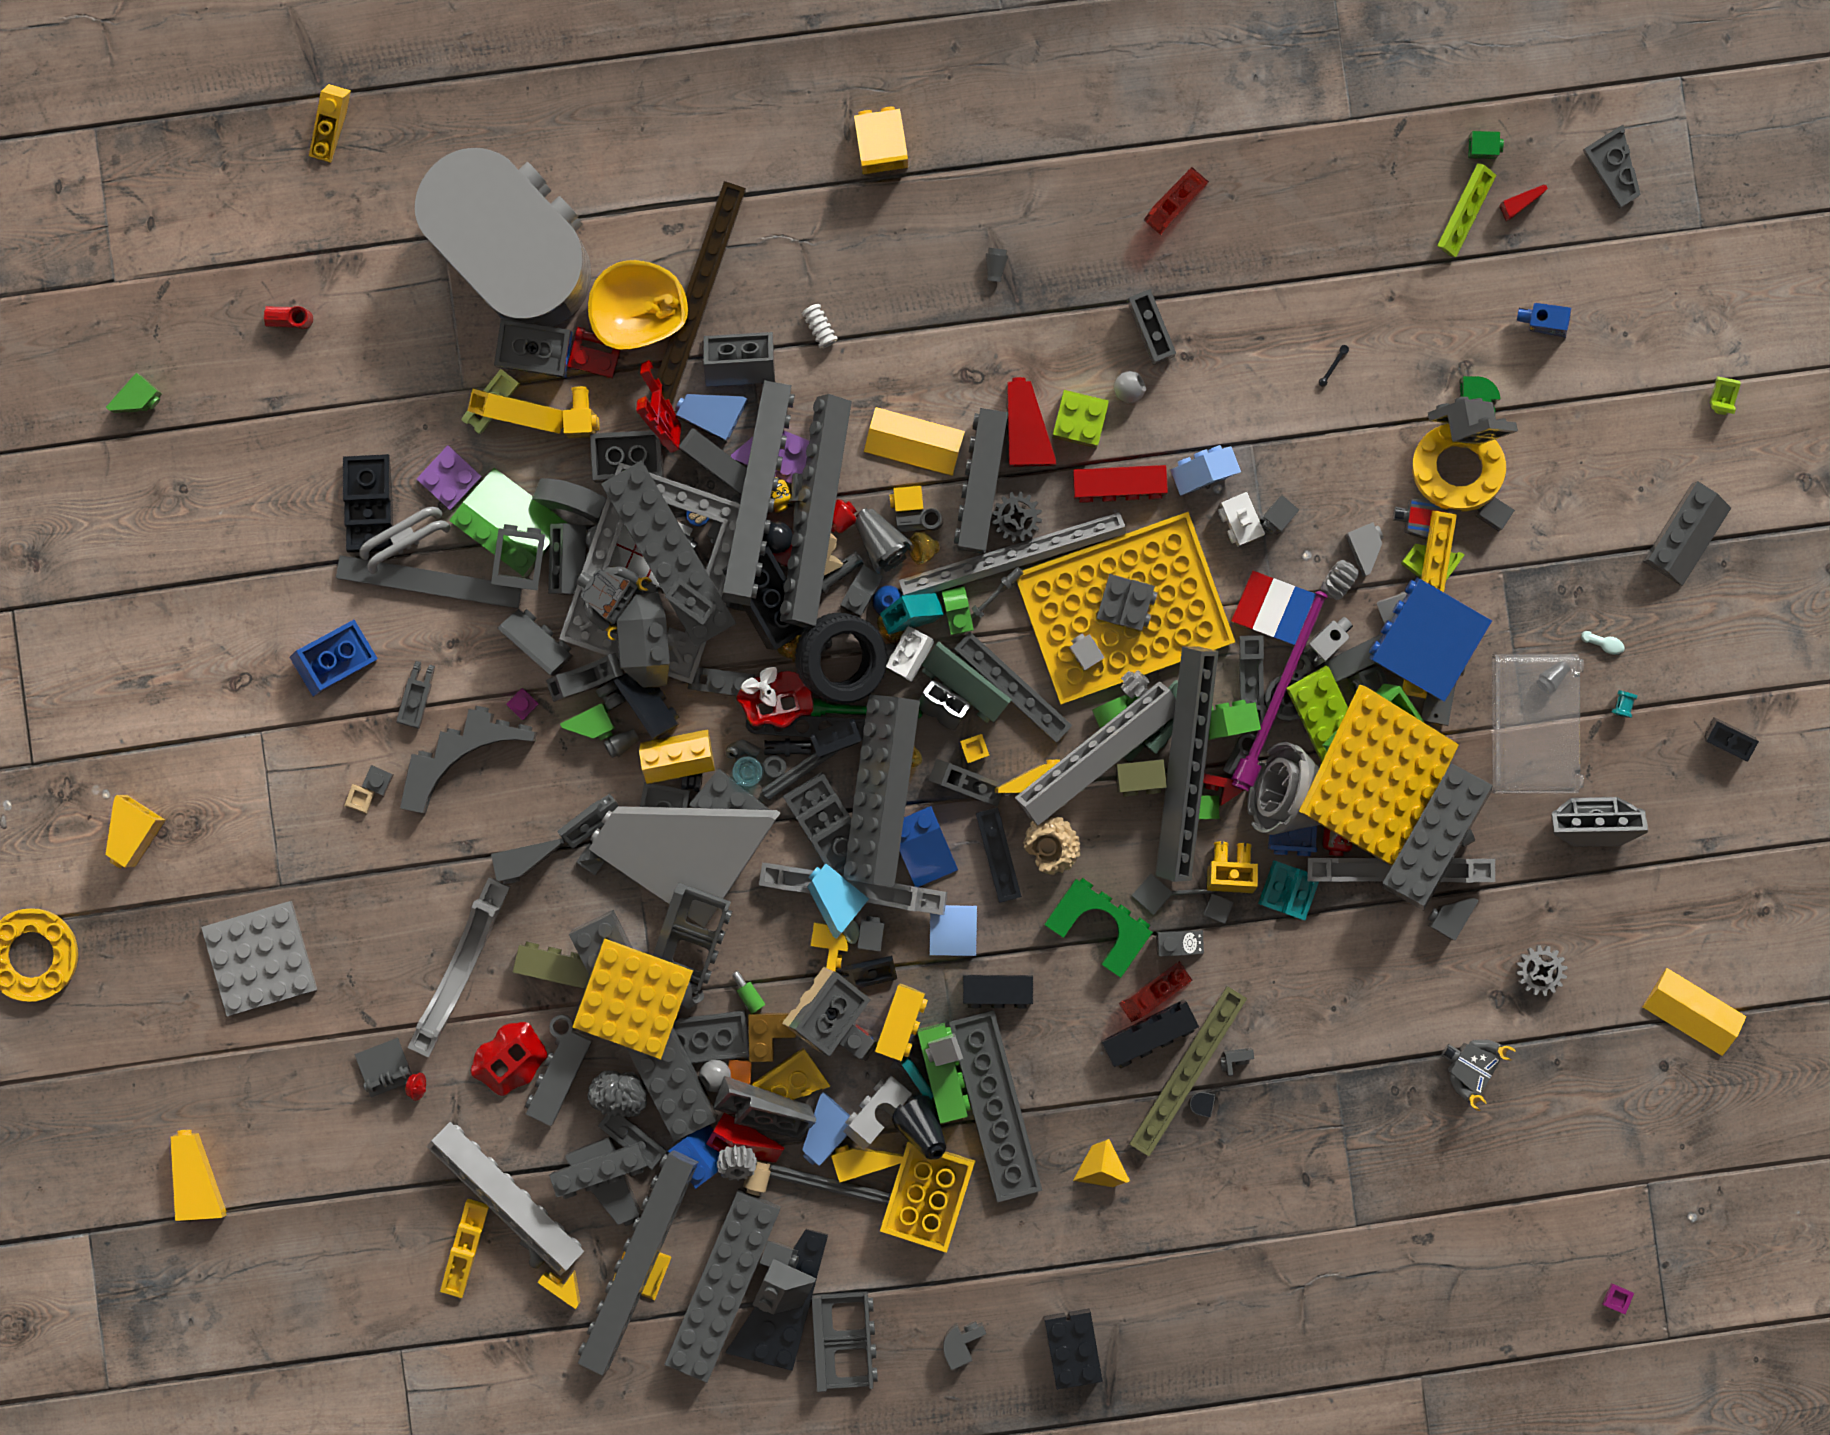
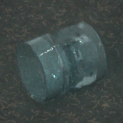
M753 757L740 758L733 766L735 781L745 787L757 785L764 776L762 764Z

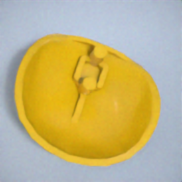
M626 260L613 264L598 276L589 294L588 317L591 327L600 341L606 346L615 349H639L655 344L680 330L685 324L688 315L686 295L676 276L667 269L650 262Z

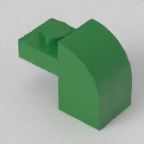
M1463 376L1460 379V397H1468L1469 400L1482 398L1486 402H1498L1501 400L1499 390L1491 380L1479 376Z

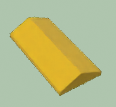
M876 407L864 452L953 476L965 431Z
M1668 968L1664 970L1642 1008L1721 1056L1724 1055L1735 1041L1746 1019L1745 1015Z

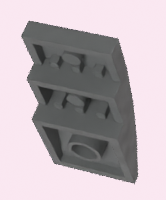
M821 772L784 795L783 798L824 864L829 865L841 875L844 873L852 818L847 813L825 775Z

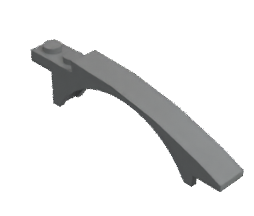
M1308 858V881H1384L1392 866L1379 858ZM1453 859L1441 882H1495V859Z
M762 862L759 885L810 893L807 886L812 881L809 876L814 870ZM847 880L869 898L867 903L944 915L948 892L896 883L895 886H885Z
M491 877L488 878L479 899L475 900L471 907L466 927L445 975L416 1026V1031L408 1046L409 1049L428 1058L430 1057L493 929L492 926L511 888L510 886L504 885L502 882Z

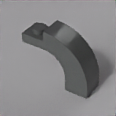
M540 478L532 499L548 509L570 511L598 525L607 498L570 482Z
M613 653L588 665L555 675L547 679L546 682L553 702L614 681L622 676L623 672L616 653Z

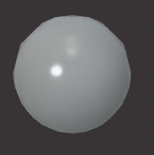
M1127 371L1121 373L1116 378L1114 391L1116 397L1122 402L1133 403L1143 397L1146 386L1139 373Z
M721 1060L706 1062L699 1073L702 1085L711 1092H719L724 1076L731 1078V1070Z

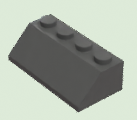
M1699 481L1692 483L1643 562L1683 586L1731 510V507L1718 493Z

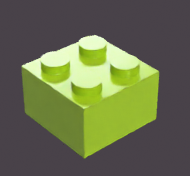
M1064 390L1052 438L1097 449L1109 400Z

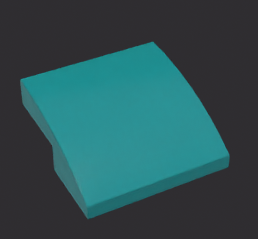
M1273 860L1258 904L1306 920L1319 881H1308V872Z

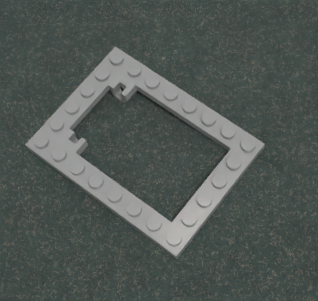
M619 462L615 475L631 466ZM650 473L667 504L722 522L706 568V572L722 597L726 579L722 569L728 566L740 504ZM608 496L582 573L585 572L590 576H593L597 569L604 571L609 567L623 526V521ZM577 585L559 639L604 655L616 653L619 659L617 634L610 632V636L615 639L611 640L607 636V631H602L589 620L583 607L585 600L581 598L584 588ZM669 627L667 632L670 661L668 676L692 684L706 641L695 647L686 630L681 632Z

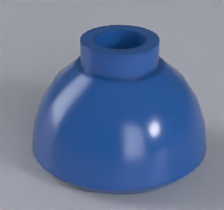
M890 585L879 588L873 596L875 611L880 615L882 611L902 597L903 593L897 587Z

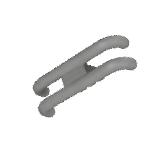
M427 507L366 541L359 551L360 557L363 560H367L370 557L369 551L388 539H391L393 545L377 553L369 560L367 565L368 571L371 574H375L378 571L377 565L396 553H403L405 548L407 550L412 548L410 545L419 544V540L437 530H442L445 533L449 532L451 529L450 525L446 521L441 520L430 523L416 532H413L411 526L429 516H434L436 519L441 518L442 511L437 507Z

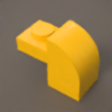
M814 922L811 946L829 949L826 968L836 972V968L841 969L842 955L838 954L839 950L848 951L847 939L843 932L836 939L832 936L827 924Z

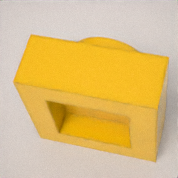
M982 734L960 741L967 763L990 756Z

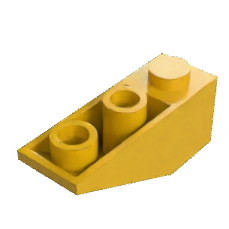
M328 84L321 91L310 146V157L332 162L346 117L351 90Z

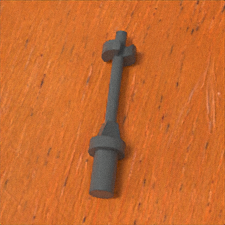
M1017 567L1007 577L1004 576L998 589L980 607L977 608L974 605L971 608L974 612L971 615V619H974L976 616L982 618L984 616L982 610L1001 592L1008 588L1011 590L1014 587L1013 584L1024 574L1023 571Z

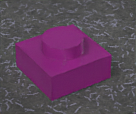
M521 688L506 705L521 720H524L539 703L524 688Z
M1611 1283L1602 1304L1626 1315L1634 1293Z

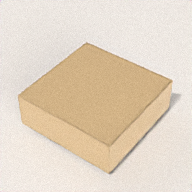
M352 784L344 806L367 814L375 792Z

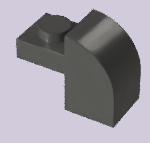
M976 1321L964 1326L963 1331H960L956 1323L947 1331L944 1337L943 1348L951 1370L973 1361L966 1343L986 1335L982 1322L979 1324Z

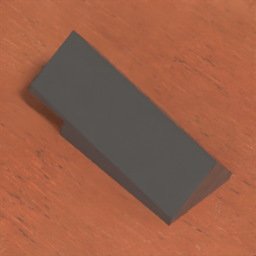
M727 1076L723 1077L713 1110L735 1115L734 1124L800 1139L816 1123V1117L810 1105Z

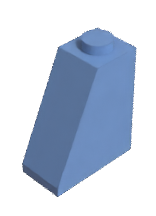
M687 394L685 399L680 398L675 410L678 411L676 414L678 418L728 442L748 400L741 396Z
M824 1091L820 1094L814 1112L816 1123L809 1129L802 1149L805 1152L803 1157L812 1165L816 1162L819 1166L847 1136L843 1131L848 1126L845 1121L850 1116Z

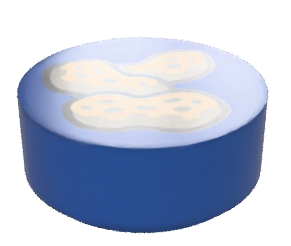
M687 510V519L694 526H704L710 519Z

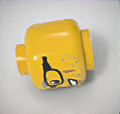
M781 479L778 481L777 492L772 491L771 499H775L773 510L776 513L789 508L787 504L792 496L787 483Z

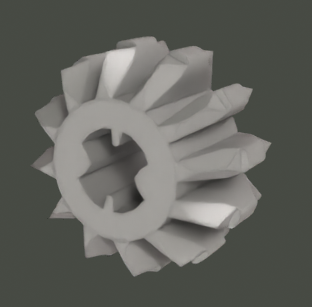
M1344 560L1338 561L1322 582L1321 590L1330 598L1332 597L1335 600L1342 599L1354 584L1358 576V570L1349 562L1347 563Z
M735 1145L734 1147H726L725 1150L719 1152L717 1168L723 1178H728L730 1181L733 1179L739 1181V1179H748V1176L754 1175L757 1159L752 1148H745V1145L740 1147Z

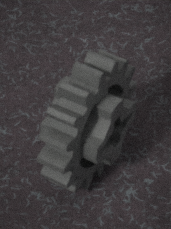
M1011 492L1010 499L1002 496L1003 504H995L999 510L992 512V515L997 517L992 523L993 525H999V528L996 530L997 533L1004 532L1003 539L1011 536L1012 542H1015L1016 537H1019L1021 542H1024L1025 535L1032 538L1031 531H1039L1035 524L1042 523V519L1037 517V515L1042 513V510L1035 509L1038 502L1031 503V495H1028L1025 499L1022 498V492H1019L1018 497H1015L1013 492ZM1018 502L1027 505L1030 509L1025 510L1021 508ZM1010 504L1009 513L1001 516L1004 508ZM1014 507L1019 515H1023L1020 520V527L1015 519L1011 520V517L1014 516ZM1033 518L1031 525L1025 530L1024 524L1026 520ZM1004 525H1011L1015 528L1016 532L1008 530Z

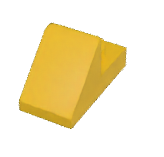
M575 1270L565 1284L561 1283L562 1279L556 1274L545 1272L537 1283L576 1309L580 1304V1296Z

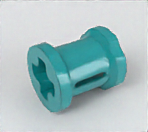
M1618 690V700L1615 709H1612L1611 713L1632 718V707L1638 695Z

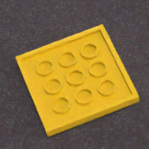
M604 939L573 1028L661 1059L693 970Z

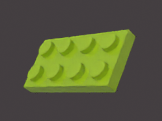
M1328 666L1320 668L1286 688L1321 763L1327 753L1322 745L1338 730L1348 710L1347 704Z

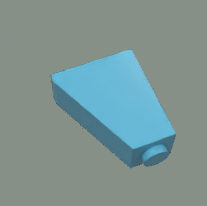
M825 864L822 869L816 867L809 876L812 881L807 887L832 936L837 939L869 898L829 865Z

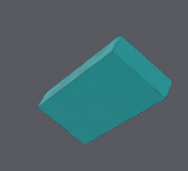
M904 1056L901 1064L922 1095L933 1098L930 1086L911 1058Z

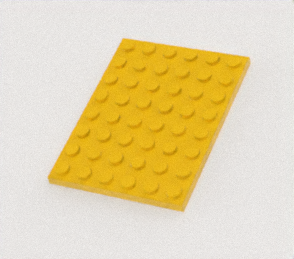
M1189 512L1023 570L1024 574L1016 581L1060 705L1123 683L1124 681L1121 678L1128 671L1135 673L1138 670L1145 675L1179 663L1181 661L1182 647L1200 646L1216 650L1235 643ZM1109 574L1155 586L1154 591L1158 592L1154 606L1149 604L1147 611L1148 614H1151L1149 625L1147 628L1143 627L1141 632L1096 619ZM1082 633L1085 637L1090 634L1105 657L1085 671L1069 649L1073 645L1071 640Z

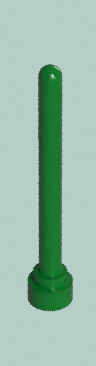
M813 698L814 706L811 716L820 717L825 715V713L866 715L867 706L827 704L821 698ZM921 710L918 712V719L923 715Z

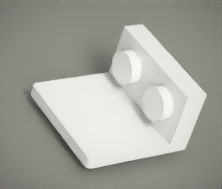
M908 626L902 634L894 653L891 654L886 667L912 682L934 643L933 639Z

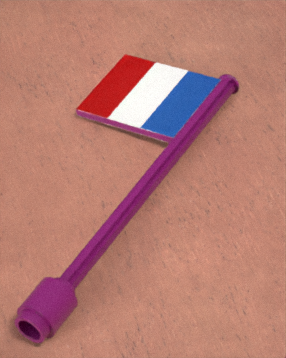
M1252 571L1231 621L1294 645V648L1250 753L1245 759H1239L1232 776L1233 782L1231 785L1246 792H1249L1250 788L1254 787L1262 768L1258 765L1259 755L1325 599H1328V596L1322 591L1312 593L1256 571Z

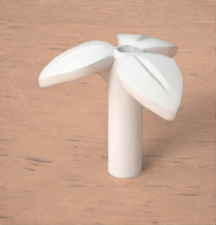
M768 667L760 672V682L753 677L744 681L741 686L742 691L746 694H754L760 690V700L768 706L775 707L777 696L775 690L768 684L774 682L777 677L776 667Z

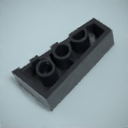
M1183 999L1101 1040V1043L1114 1067L1119 1066L1121 1069L1132 1063L1131 1059L1140 1056V1058L1146 1057L1153 1053L1152 1049L1159 1046L1163 1048L1173 1043V1039L1180 1036L1185 1037L1193 1033L1194 1029L1199 1028V1025L1188 1003Z

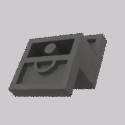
M1459 397L1455 399V403L1440 404L1436 406V410L1428 412L1430 422L1449 423L1453 442L1481 445L1518 432L1516 422H1508L1505 418L1496 420L1493 402L1483 401L1482 398L1469 400L1468 397Z

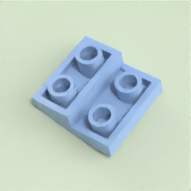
M946 905L944 915L930 913V955L976 956L977 906Z

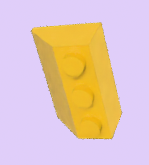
M709 730L640 743V760L646 784L715 771Z
M903 984L898 985L875 1052L900 1061L903 1060L904 1056H909L913 1045L909 1043L911 1034L916 1035L920 1022L916 1021L919 1012L924 1013L928 1000L924 999L925 993Z

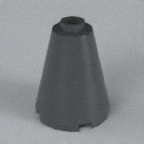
M864 508L856 514L855 525L872 566L878 574H881V569L887 572L895 568L907 558L905 553L908 550L911 553L914 550L912 542L874 509L868 510Z

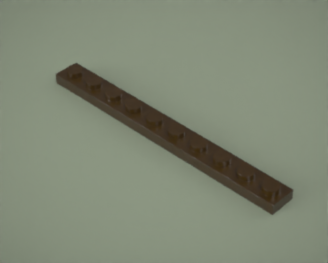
M726 181L723 182L685 294L688 304L687 319L680 330L671 335L656 378H659L662 384V396L665 400L669 399L672 406L746 192V188Z

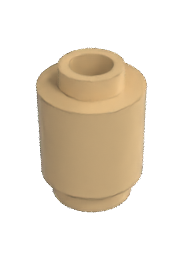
M757 1160L754 1175L748 1176V1179L744 1181L743 1187L747 1188V1193L760 1196L761 1192H766L771 1173L769 1163Z

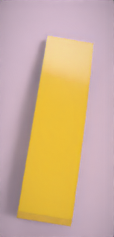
M472 1199L466 1200L440 1289L442 1293L463 1298L489 1210L485 1203Z

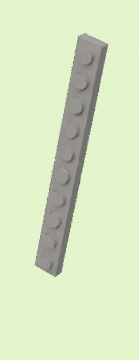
M1120 512L901 579L899 583L903 596L932 594L1126 534V527Z

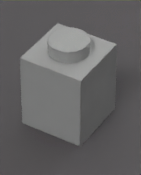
M1082 633L1071 640L1073 645L1069 649L1084 671L1105 658L1090 634L1085 637Z

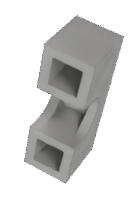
M892 1076L886 1081L881 1079L873 1088L876 1091L872 1097L867 1095L859 1106L862 1109L859 1113L853 1112L845 1121L848 1126L843 1132L863 1150L873 1142L884 1128L875 1118V1109H883L893 1116L895 1109L900 1104L903 1105L912 1095Z

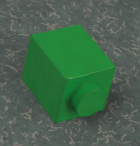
M1472 131L1470 133L1468 158L1496 159L1503 152L1504 140L1500 139V132Z

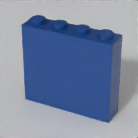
M1416 578L1415 581L1411 580L1404 591L1407 594L1403 601L1399 600L1393 609L1395 615L1391 622L1387 620L1382 627L1381 633L1383 635L1379 642L1375 641L1369 650L1371 654L1369 658L1445 702L1492 620L1427 582Z

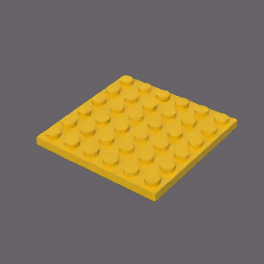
M1359 685L1299 812L1393 866L1445 775L1459 744L1368 687Z

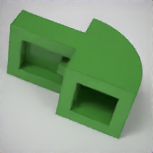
M960 586L941 590L951 635L974 631L965 587Z
M1126 694L1092 709L1100 729L1139 697L1135 696L1132 699Z

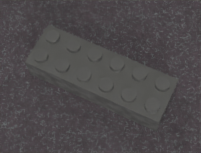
M980 408V413H975L972 429L977 430L976 437L971 436L969 452L973 453L972 460L967 459L965 475L969 476V481L963 483L961 498H966L965 506L960 505L958 521H962L961 528H956L954 543L958 544V550L985 554L1008 412Z
M1451 763L1383 881L1382 888L1424 911L1491 794L1493 785Z

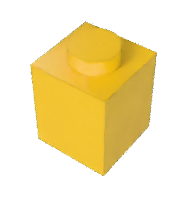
M921 486L893 488L894 494H889L890 506L895 508L896 512L923 510Z

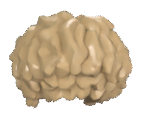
M1052 816L1039 825L1032 821L1030 823L1031 827L1025 833L1026 838L1023 844L1024 849L1030 855H1036L1035 863L1039 867L1038 870L1049 875H1055L1058 871L1063 873L1064 870H1070L1077 860L1076 857L1080 856L1079 837L1076 836V831L1070 827L1071 824L1068 821H1064L1062 817Z

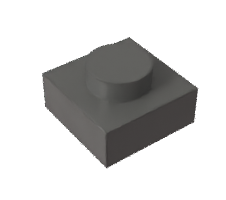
M371 765L362 787L384 796L394 774Z

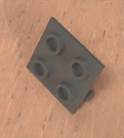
M398 1038L354 1054L365 1081L364 1088L366 1092L369 1091L371 1098L405 1085L408 1078L412 1075Z

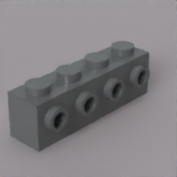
M641 1142L554 1171L549 1177L556 1197L563 1196L564 1199L577 1195V1190L585 1188L587 1192L598 1188V1183L606 1180L608 1184L621 1180V1175L629 1173L630 1176L644 1172L643 1168L648 1163Z

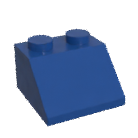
M711 1125L687 1135L668 1150L669 1153L675 1150L699 1162L690 1181L695 1189L718 1172L717 1161L719 1151L706 1144L714 1131Z

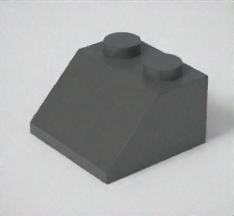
M773 1259L752 1305L773 1315L802 1307L816 1278Z

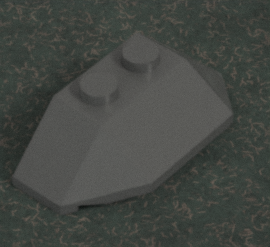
M658 592L636 594L616 620L620 668L643 688L667 685L670 661L666 616Z
M1618 797L1570 798L1551 814L1554 835L1573 847L1621 846L1648 833L1645 811Z

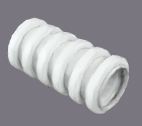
M814 304L806 308L802 312V316H806L805 321L810 324L808 327L813 330L812 335L816 336L815 341L819 342V348L823 349L834 344L838 338L833 335L834 330L830 329L831 324L826 322L828 319L823 316L824 311L820 310L821 305Z

